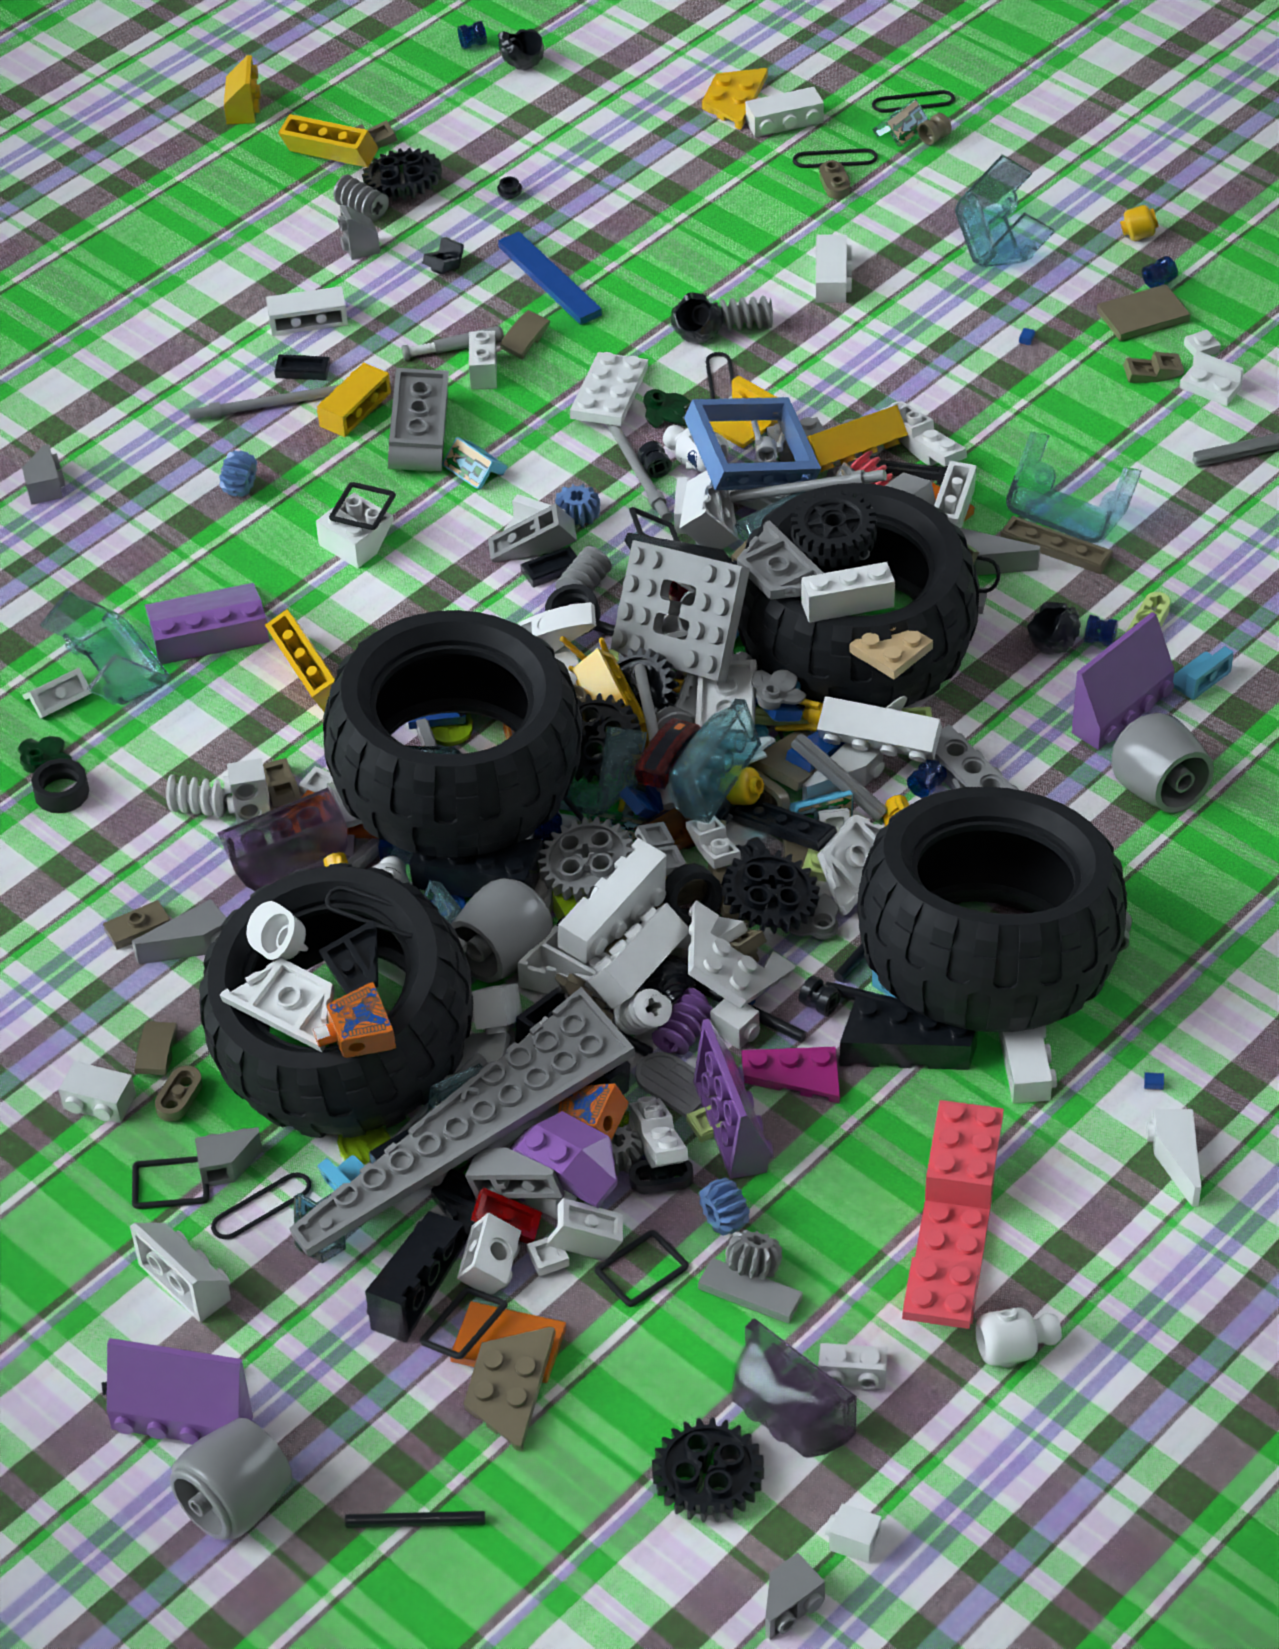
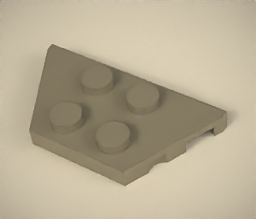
M553 1327L482 1342L463 1403L466 1411L476 1419L484 1421L491 1431L496 1435L499 1433L512 1444L515 1450L520 1452L523 1450L555 1339L556 1331Z

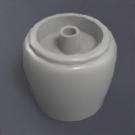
M1153 713L1139 717L1120 733L1113 747L1111 763L1114 775L1118 781L1136 797L1164 812L1176 813L1186 810L1205 794L1212 782L1214 765L1211 757L1195 735L1172 715Z
M503 878L489 882L474 894L451 925L458 937L467 942L465 956L470 966L471 975L480 981L493 983L518 971V962L550 934L553 928V921L544 901L532 888L521 881Z
M237 1418L199 1439L187 1448L174 1462L171 1468L172 1474L170 1475L172 1491L183 1511L203 1532L215 1539L222 1540L237 1539L248 1532L268 1512L292 1481L290 1465L278 1444L258 1424L247 1418Z

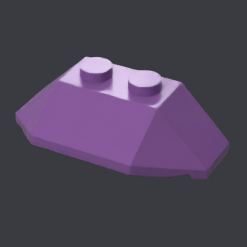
M563 1111L524 1130L509 1148L553 1169L563 1190L596 1208L602 1205L618 1185L610 1137Z

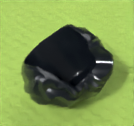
M521 29L516 34L505 31L498 34L499 50L501 51L502 58L509 65L525 71L538 65L540 60H542L544 54L543 40L534 29Z
M690 292L684 295L682 301L671 312V325L676 333L688 342L706 343L718 334L723 324L722 311L718 303H710L707 296L699 293Z
M1063 602L1043 603L1039 612L1027 624L1030 640L1042 653L1061 654V652H1066L1074 645L1076 637L1080 633L1081 621L1079 620L1078 611H1076L1075 607H1067V604Z
M666 958L637 989V992L645 989L657 990L669 998L672 1004L684 995L683 992L687 988L697 990L699 981L688 975V963L677 958Z

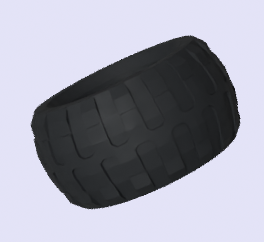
M864 483L836 484L802 493L773 509L762 519L761 526L752 531L748 537L745 549L749 547V542L754 536L759 537L763 532V525L769 520L792 542V512L796 509V505L799 502L804 503V498L808 495L813 498V493L818 491L821 495H825V490L830 489L832 494H836V490L839 489L843 490V495L851 491L854 492L855 498L858 495L864 497V502L869 501L871 507L874 508L877 521L876 543H874V548L870 551V556L856 563L849 560L848 566H842L841 562H837V567H830V562H827L825 567L819 566L818 560L814 564L823 573L887 562L895 580V589L907 594L913 601L903 608L883 614L867 616L848 615L809 623L801 603V596L769 599L748 578L738 632L746 653L751 655L752 660L756 659L757 670H763L771 675L778 670L790 671L797 676V681L800 682L801 691L806 694V699L824 703L825 696L883 708H886L902 696L907 697L903 708L925 699L937 692L942 682L951 679L957 673L978 623L979 580L975 565H973L972 555L967 546V540L960 528L948 520V515L922 498L906 491L889 486ZM909 630L918 631L933 640V649L895 679L890 678L850 653V643L855 639H862V636L866 633H875L879 636V641L892 639L891 635Z
M462 610L427 612L403 618L372 633L358 643L357 649L347 655L340 663L323 715L324 755L327 767L345 809L352 817L361 820L364 829L379 839L386 840L400 849L438 857H468L491 853L525 840L533 835L540 825L549 822L560 809L561 801L569 793L580 763L582 717L569 671L562 661L555 658L554 649L543 639L533 635L526 628L494 615ZM441 713H470L490 717L501 721L515 732L506 741L497 746L464 754H436L415 750L403 745L391 736L399 727L409 721Z
M965 787L946 790L922 798L895 813L889 819L888 825L879 830L862 869L857 902L859 931L865 959L869 968L878 975V981L902 1003L928 1018L954 1027L984 1032H1017L1035 1029L1052 1024L1081 1010L1085 1002L1095 998L1100 993L1105 980L1115 964L1124 939L1127 895L1122 864L1114 855V847L1111 842L1089 820L1064 804L1027 791L1001 787ZM990 902L1012 906L1030 913H988L968 909L953 903Z
M337 863L330 864L327 867L304 868L289 873L287 877L259 888L250 895V899L239 909L233 910L220 926L222 931L218 940L210 944L203 962L204 979L200 982L199 1005L201 1023L204 1028L209 1053L225 1082L234 1093L245 1099L250 1107L282 1128L291 1126L302 1135L323 1138L327 1134H342L344 1138H352L366 1135L367 1131L384 1125L387 1128L407 1119L406 1115L418 1106L426 1105L441 1090L440 1085L445 1077L455 1073L463 1058L464 1041L470 1036L473 995L471 990V970L458 935L452 925L441 916L438 908L417 887L409 882L400 883L390 872L375 867L361 869L353 867L352 864ZM337 886H348L386 899L394 905V907L343 890L333 893L330 898V904L336 909L373 920L406 933H413L412 938H406L377 928L378 958L391 962L406 973L399 999L387 1015L394 1031L395 1049L345 1058L342 1056L338 1045L325 1047L323 1052L312 1047L298 1046L281 1040L270 1032L269 1025L222 1001L220 997L222 991L227 988L230 992L246 983V977L264 970L268 964L275 961L267 959L253 949L248 942L247 925L250 916L258 906L269 901L278 903L303 923L306 929L304 944L308 947V950L299 951L294 958L287 961L304 970H308L324 962L318 950L365 924L333 913L327 908L325 898L331 889Z

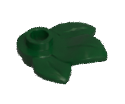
M652 389L645 393L643 398L646 408L645 418L654 428H659L664 421L685 426V410L691 404L687 397L678 393H665L658 389Z
M56 736L44 737L40 741L28 738L22 741L18 747V752L21 754L20 764L23 766L24 771L28 773H34L40 765L47 761L59 758L72 760V756L62 752L64 740Z

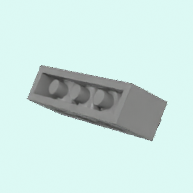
M950 724L941 729L934 760L926 759L924 762L950 789L1001 787L1019 790L1015 785L1007 781L1001 771L993 767L984 758L983 754L979 750H975L967 742L964 735L958 733Z

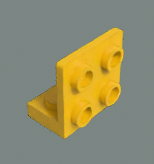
M739 375L732 380V398H778ZM757 420L761 435L766 432V427L774 426L778 423L777 420ZM710 421L713 431L721 434L724 438L741 448H745L755 440L751 421Z

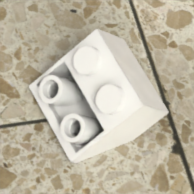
M352 493L345 499L336 516L373 525L381 508L358 494ZM332 508L316 520L319 545L354 567L359 568L378 553L394 520L393 515L386 512L379 526L375 530H368L331 521L329 515L333 510Z

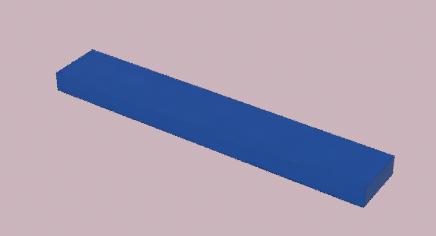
M518 231L498 240V247L580 325L602 316V308L522 233Z

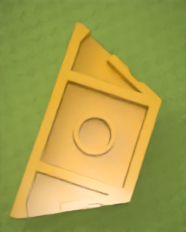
M768 68L716 73L702 99V109L710 114H715L717 118L723 121L728 118L735 122V128L742 129L746 121L745 101L757 99L768 77Z

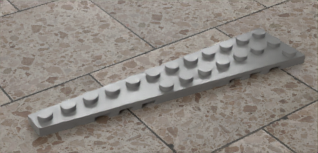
M580 987L552 1011L553 1015L545 1022L534 1025L529 1030L530 1034L522 1041L511 1044L506 1049L507 1053L499 1060L488 1063L476 1076L471 1077L408 1130L409 1134L397 1144L393 1142L384 1149L385 1154L373 1164L367 1163L360 1169L361 1174L350 1183H343L332 1192L329 1198L324 1199L289 1228L291 1235L307 1257L312 1256L635 1056L634 1047L586 991Z

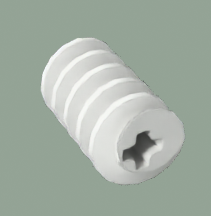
M170 774L166 786V800L170 811L177 812L180 809L182 813H188L191 810L193 814L203 812L205 816H211L214 813L216 817H222L228 809L226 797L231 796V793L226 794L225 787L221 789L220 780H215L213 787H210L209 780L204 778L201 786H198L197 777H193L190 785H188L186 776H181L179 783H176L175 775Z
M645 989L637 992L614 1008L615 1023L621 1031L629 1035L642 1034L643 1032L660 1027L671 1017V1000L654 989Z

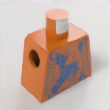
M373 982L329 1003L326 1006L329 1024L313 1029L318 1047L337 1042L342 1056L345 1058L396 1048L393 1028Z
M615 1083L590 1085L583 1087L559 1102L558 1113L563 1111L608 1135L612 1141L629 1102Z

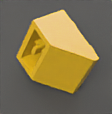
M247 55L226 76L224 95L226 124L255 123L256 113H260L259 99H261L260 84L257 85L256 80L258 79V66L253 65L252 55Z

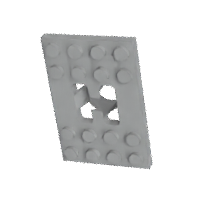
M633 540L623 581L615 629L612 635L611 649L623 655H628L629 649L637 653L639 647L646 651L650 648L656 653L659 652L667 661L672 663L673 669L719 682H727L750 568ZM672 581L689 590L684 594L680 602L669 599ZM664 616H677L678 626L681 630L664 634L662 632Z

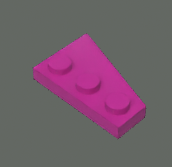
M836 1046L741 1050L744 1083L779 1091L783 1088L800 1091L801 1096L811 1098L815 1094L828 1097L829 1102L840 1104Z

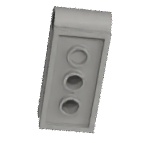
M396 368L389 436L388 469L442 472L449 371Z

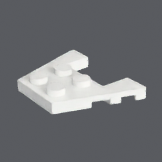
M697 900L690 908L689 916H692V922L689 925L691 944L688 947V975L740 1009L762 995L769 987L772 988L777 985L781 979L789 977L795 969L796 965L774 951L767 958L764 966H760L752 957L743 955L731 947L726 940L711 934V930L719 917L718 914Z

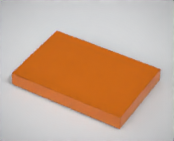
M470 1301L452 1350L459 1353L498 1307ZM505 1309L464 1358L455 1359L450 1357V1359L454 1363L475 1367L482 1342L553 1327L555 1328L556 1335L542 1383H547L567 1329L566 1322Z

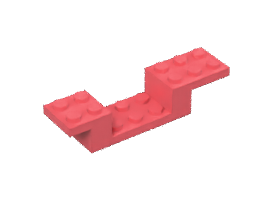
M939 1100L926 1174L925 1202L916 1254L911 1260L902 1312L903 1320L970 1329V1324L973 1323L993 1197L995 1165L1004 1108Z

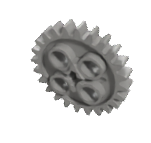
M584 817L580 825L575 820H572V827L569 829L561 825V834L552 832L551 837L553 841L543 842L545 849L540 851L541 859L538 860L539 871L547 889L552 888L555 896L562 893L566 901L572 895H574L576 903L581 900L582 896H586L589 900L595 884L601 877L607 880L616 870L614 863L621 856L627 858L634 851L631 846L633 839H630L627 830L622 831L619 823L612 827L610 819H607L603 824H600L599 817H596L593 823H588V819Z

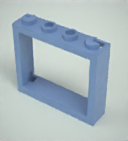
M789 397L692 399L684 419L715 491L746 490L817 479L821 467ZM777 420L795 461L727 463L710 421Z

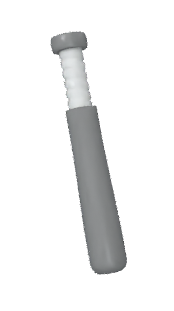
M499 326L481 329L483 331H495L496 342H501L504 338L503 330ZM469 332L433 340L432 343L414 347L403 345V358L405 361H409L411 357L434 352L437 354L469 348Z

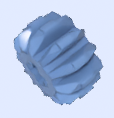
M234 450L227 454V458L224 459V464L221 468V475L219 476V485L223 492L235 497H243L250 493L257 472V460L254 455L241 450L240 452Z
M572 483L571 488L562 487V491L556 494L555 503L561 509L566 510V513L574 519L575 525H580L583 528L584 523L593 524V520L599 517L600 498L598 493L594 492L593 487L585 488L584 483L580 486H575Z
M726 1177L720 1180L716 1179L700 1191L701 1199L699 1204L703 1208L702 1214L706 1216L707 1223L712 1225L716 1233H720L722 1236L733 1234L749 1223L748 1214L750 1209L746 1205V1199L742 1195V1190L737 1188L733 1180L730 1181Z

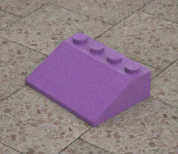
M254 583L145 605L159 665L270 642L268 630L265 627V624H267L266 616Z
M1151 612L1077 671L1072 734L1097 750L1105 744L1114 741L1117 735L1131 722L1140 717L1144 712H1149L1155 703L1163 697L1169 696L1174 688V667L1157 614Z
M704 1019L693 1083L701 1100L702 1107L706 1109L707 1106L711 1105L710 1110L706 1109V1117L709 1125L713 1127V1135L730 1179L767 1173L769 1159L773 1158V1148L770 1140H766L764 1137L763 1122L760 1115L756 1116L753 1109L752 1093L745 1089L744 1074L741 1067L737 1068L731 1052L711 1021ZM720 1123V1127L717 1128L715 1124Z
M109 1338L107 1343V1414L111 1429L123 1434L138 1433L149 1435L155 1439L169 1438L181 1440L186 1444L193 1445L202 1437L237 1418H247L252 1421L253 1412L242 1359Z

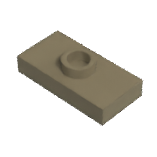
M156 900L104 922L103 926L117 950L131 944L132 940L170 921V918L160 902Z

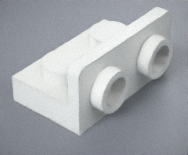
M1197 351L1194 354L1193 366L1180 380V388L1227 406L1241 390L1244 369Z
M820 1343L818 1385H827L833 1388L841 1386L861 1387L865 1390L885 1389L888 1347Z

